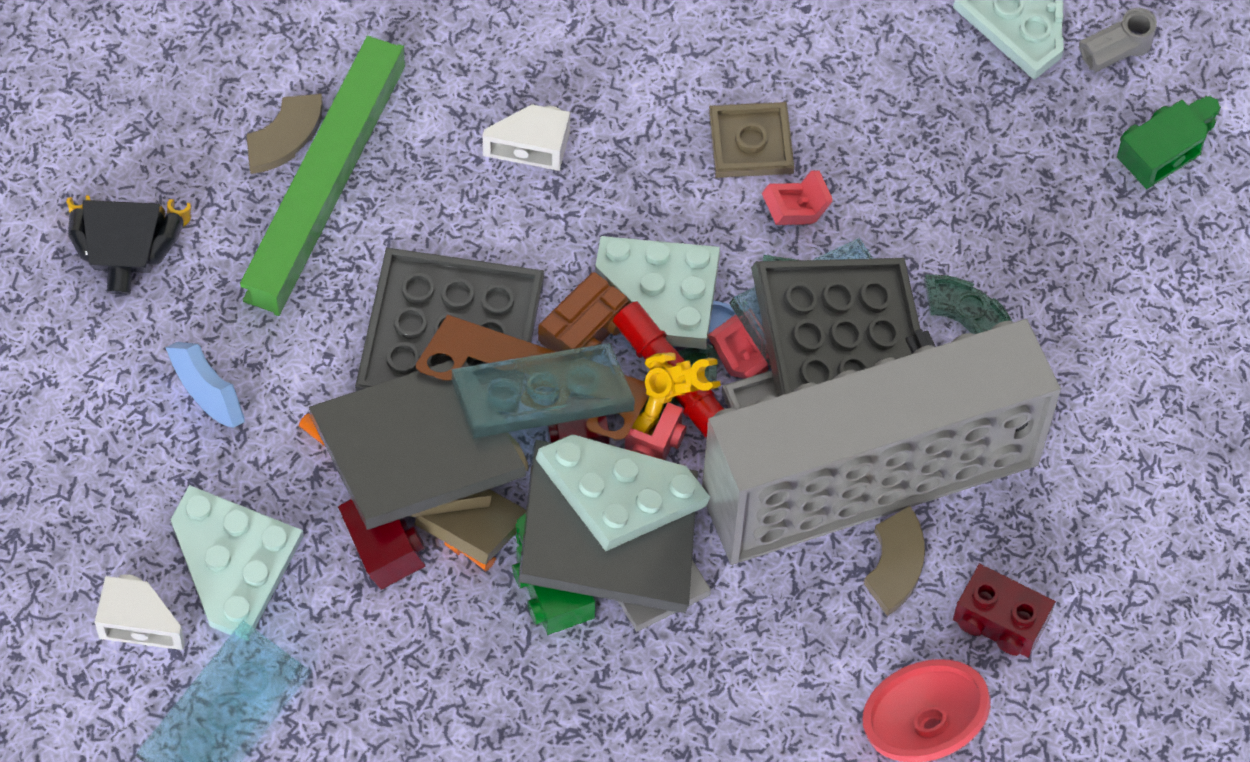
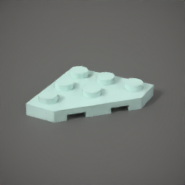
M954 0L953 8L1033 80L1061 60L1063 54V0Z
M601 236L595 272L605 279L611 287L614 286L626 295L629 304L638 301L661 331L666 332L667 336L665 339L672 346L707 348L720 259V247Z
M573 434L539 448L535 458L605 551L707 506L710 499L709 494L687 466Z
M189 485L170 519L189 573L199 595L209 626L248 642L304 537L303 530Z

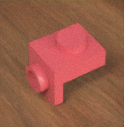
M811 170L801 183L768 184L762 192L776 225L816 223L832 203L831 194L819 170Z
M735 314L708 334V338L731 376L745 379L768 371V365L771 364L768 349L763 347L746 314Z
M667 403L652 436L631 428L625 437V449L666 460L671 447L676 449L680 447L687 426L682 424L683 408Z

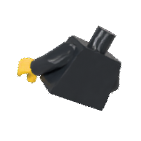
M85 195L86 200H83L81 205H74L72 197H68L66 200L70 212L68 237L82 260L89 262V265L94 270L108 271L106 292L110 294H131L132 272L151 273L153 265L162 262L177 241L182 227L186 226L191 219V203H187L186 208L183 210H175L174 199L167 201L166 216L165 209L157 203L91 200L89 195Z

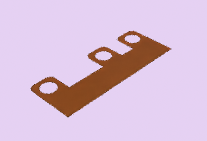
M450 315L446 316L416 363V369L419 372L446 381L456 377L468 357L532 378L533 380L522 396L520 403L528 410L549 417L558 416L562 412L572 393L594 399L598 403L586 422L587 428L592 432L617 440L623 439L628 435L649 397L645 394V381ZM434 354H446L453 359L454 365L449 371L436 372L428 367L427 360ZM542 389L551 390L557 394L558 403L551 408H540L532 402L533 393ZM605 412H615L623 417L624 426L616 431H607L599 426L597 420Z

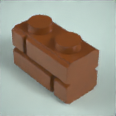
M592 272L538 325V341L547 349L591 362L599 354L603 346L602 342L610 334L617 336L621 333L613 323V318L621 309L629 304V300L626 295L614 286L611 287L596 272Z

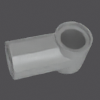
M1144 8L1130 9L1124 14L1122 21L1079 42L1078 48L1082 59L1090 70L1098 72L1129 56L1145 55L1152 47L1157 25L1155 16ZM1131 31H1139L1143 34H1135Z

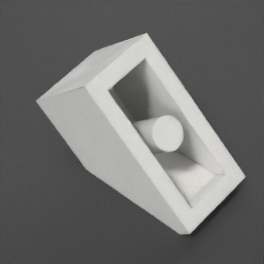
M530 105L484 129L482 136L483 156L560 171L570 134V112L563 111L555 106L542 107Z
M128 574L118 577L105 576L95 618L99 639L177 650L184 649L185 640L181 625L147 581Z

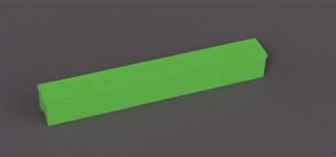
M368 35L365 38L240 282L242 288L248 289L243 297V302L280 316L405 68L403 45H395Z

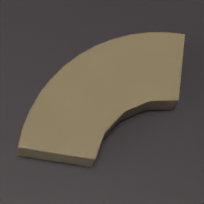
M322 93L282 97L281 110L275 120L262 130L246 134L250 174L268 171L289 162L309 140L313 139L322 118Z
M910 506L877 524L874 530L881 545V558L877 567L865 577L864 585L887 616L895 612L910 597L919 581L924 563V536L918 518Z

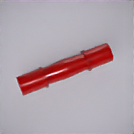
M638 301L625 306L613 318V323L635 349L638 358L646 360L654 354L672 352L675 353L676 360L667 361L668 365L674 367L677 363L685 362L683 357L665 339L667 336L666 332L661 331ZM698 390L675 396L674 398L684 408L683 414L691 419L707 439L708 419L724 409L714 397L715 393L712 390Z

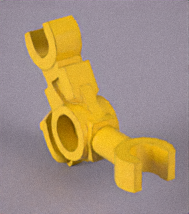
M659 353L648 357L645 360V365L650 371L645 378V394L649 396L644 411L638 415L632 428L652 436L664 403H669L675 396L683 395L686 392L711 390L721 386L720 381H709L705 377V369L708 366L718 364L717 359H700L692 367L689 360L677 363L673 367L668 365L667 361L676 360L675 353Z

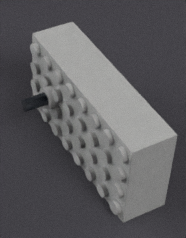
M1027 318L1017 322L1003 321L996 324L991 330L975 335L973 333H965L956 337L952 342L937 347L928 330L918 329L914 331L913 335L907 336L905 339L912 355L896 360L895 358H886L877 362L873 367L858 372L854 370L844 371L832 380L819 384L806 383L791 393L778 397L768 395L758 399L753 405L737 410L735 408L723 409L709 418L702 487L710 496L706 507L730 565L898 512L908 506L913 507L1039 466L1061 388Z

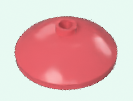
M946 659L917 662L888 676L871 693L863 711L864 731L870 744L879 753L890 759L901 762H928L941 759L960 750L982 729L990 712V693L983 677L975 669L964 663Z

